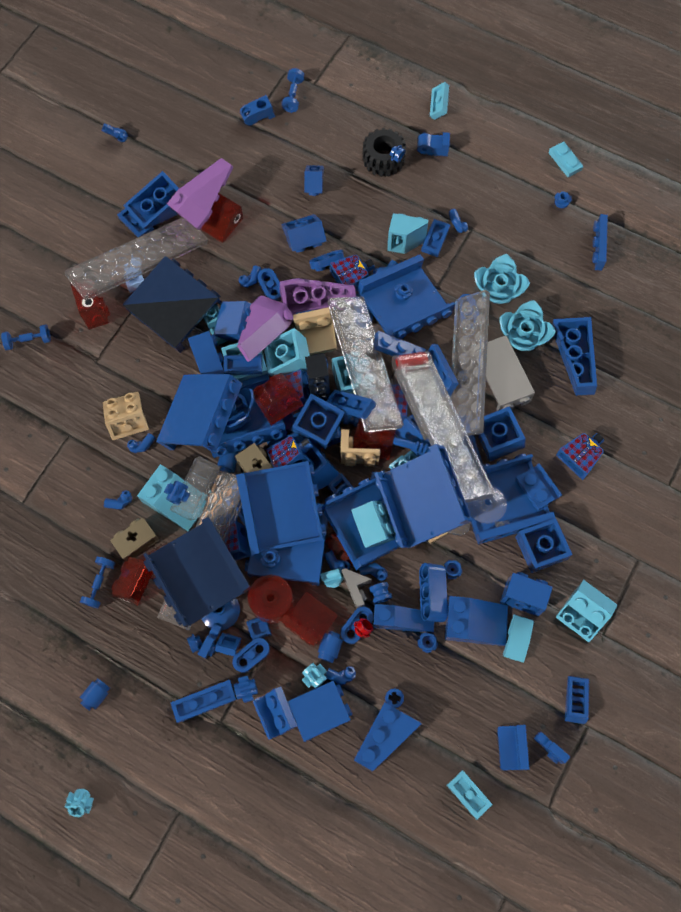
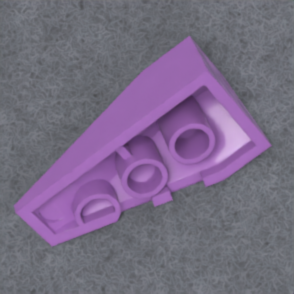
M220 158L181 187L167 204L182 218L200 230L211 216L212 205L214 201H218L220 188L225 186L233 166Z
M301 278L280 281L281 303L287 306L292 315L302 311L328 307L330 309L357 304L354 285Z
M261 295L251 304L250 316L246 318V328L242 330L237 345L247 362L258 355L294 321L292 312L284 303Z

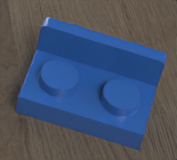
M281 687L275 688L266 695L253 700L269 740L297 727Z

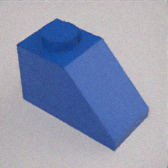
M306 166L305 193H309L310 196H318L323 191L324 166Z

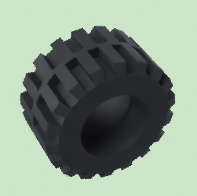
M385 128L381 130L375 129L374 133H368L363 142L362 156L363 164L367 167V170L369 172L372 171L373 175L379 174L380 177H383V175L388 177L391 173L394 175L397 173V170L400 171L405 163V154L400 162L391 161L390 153L380 154L378 152L382 150L391 152L394 146L401 145L406 153V142L403 140V136L399 135L397 131L393 132V129L390 128L388 130H385Z

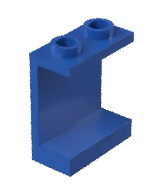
M331 681L288 701L304 742L351 721L349 716L353 714L348 703L344 705L341 697L344 694L340 684L335 685L334 681Z

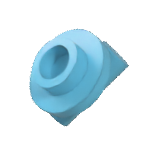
M340 568L321 573V579L327 587H338L344 578Z

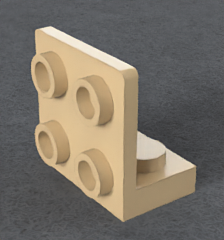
M329 307L293 315L297 331L306 337L309 355L337 350L334 323Z
M139 392L127 393L124 396L110 398L103 402L105 424L112 440L149 430L142 410Z
M341 429V464L346 466L364 464L366 467H373L375 464H379L380 449L353 448V436H349V430Z

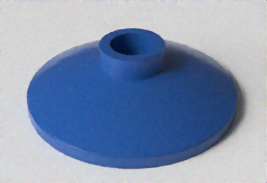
M236 598L222 606L221 612L218 613L215 610L202 618V621L209 628H212L214 623L222 626V630L230 628L239 618L240 605Z

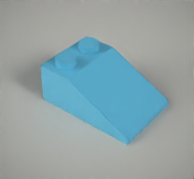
M161 464L137 495L144 504L188 532L211 502L208 497ZM174 481L187 485L188 489L186 492L190 493L187 502L181 501L180 505L166 500L168 494L164 493L167 484H173Z

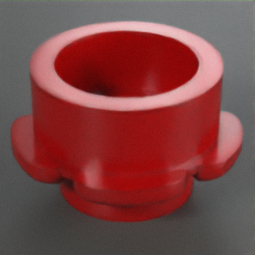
M361 618L354 623V631L359 637H370L373 626L367 619Z

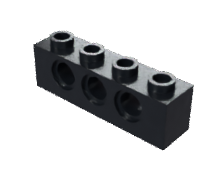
M325 353L305 357L309 393L326 401L330 396V386Z

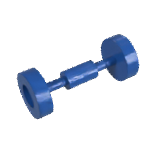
M292 68L288 71L287 75L288 80L292 82L289 91L290 97L282 100V108L287 112H296L298 110L299 102L293 97L296 95V84H300L304 80L303 71Z
M47 324L40 325V333L37 334L27 333L11 338L9 332L1 333L2 344L6 351L13 349V342L15 341L25 342L41 337L44 343L51 342V335Z
M97 556L95 563L102 567L99 575H96L93 582V591L90 598L82 596L80 603L99 609L101 602L94 600L95 594L101 587L105 568L114 569L116 563Z

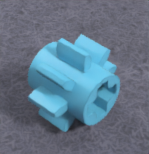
M312 663L302 672L305 676L302 681L308 688L313 686L316 689L327 680L324 675L327 671L321 664L316 666Z
M77 789L75 793L69 792L65 808H68L70 815L81 817L84 812L90 813L94 798L90 797V793L87 790Z

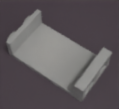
M506 335L472 348L470 357L473 362L478 361L497 400V411L509 406L512 410L516 405L521 404L523 406L532 401L535 392Z

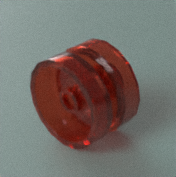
M266 575L254 581L248 592V604L255 617L262 622L269 624L280 623L293 610L294 598L292 590L287 581L279 576ZM273 597L274 600L269 602V598Z

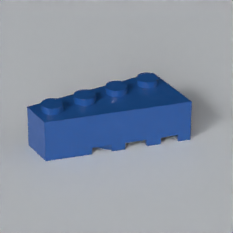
M591 317L553 319L552 325L556 331L554 337L575 395H595L597 378Z

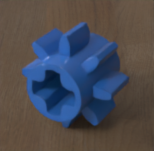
M179 481L167 484L164 493L168 494L166 500L176 505H180L181 501L187 502L190 493L186 492L188 486Z
M248 676L238 678L239 683L234 684L237 700L243 698L244 703L253 701V695L258 694L255 679L249 680Z

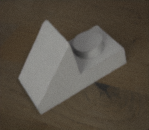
M342 569L344 581L356 609L364 607L366 597L363 590H358V588L371 583V579L348 569Z

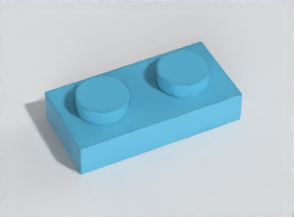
M446 82L432 89L430 117L433 120L447 113L449 85Z
M564 141L549 149L550 156L567 177L582 171V163Z
M463 770L447 784L448 788L476 820L492 806V803Z

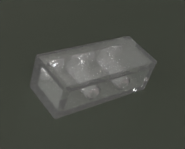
M201 456L195 458L183 484L188 486L186 492H189L190 496L185 503L182 501L180 505L173 503L170 511L190 521L199 518L203 512L202 505L204 501H207L212 493V490H210L212 484H215L219 479L221 467Z

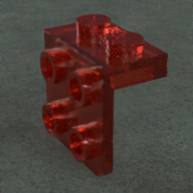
M371 412L366 420L360 418L354 436L353 448L380 449L379 459L390 460L398 418Z

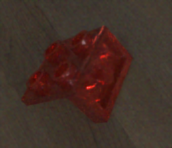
M282 373L272 376L269 381L256 386L253 390L254 400L271 426L303 406L295 389Z
M306 592L289 615L285 614L280 622L312 648H315L324 633L327 632L336 620L337 614Z

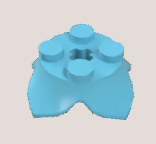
M508 254L497 257L489 268L481 267L474 272L476 285L483 292V297L493 303H509L513 298L523 294L530 284L525 275L517 274L516 264Z
M535 300L522 304L515 313L506 312L499 318L503 334L507 336L514 348L521 351H531L535 347L545 344L556 332L550 322L543 320V311Z

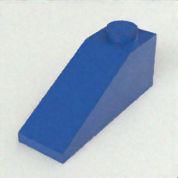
M375 604L373 628L434 633V622L424 621L419 609Z

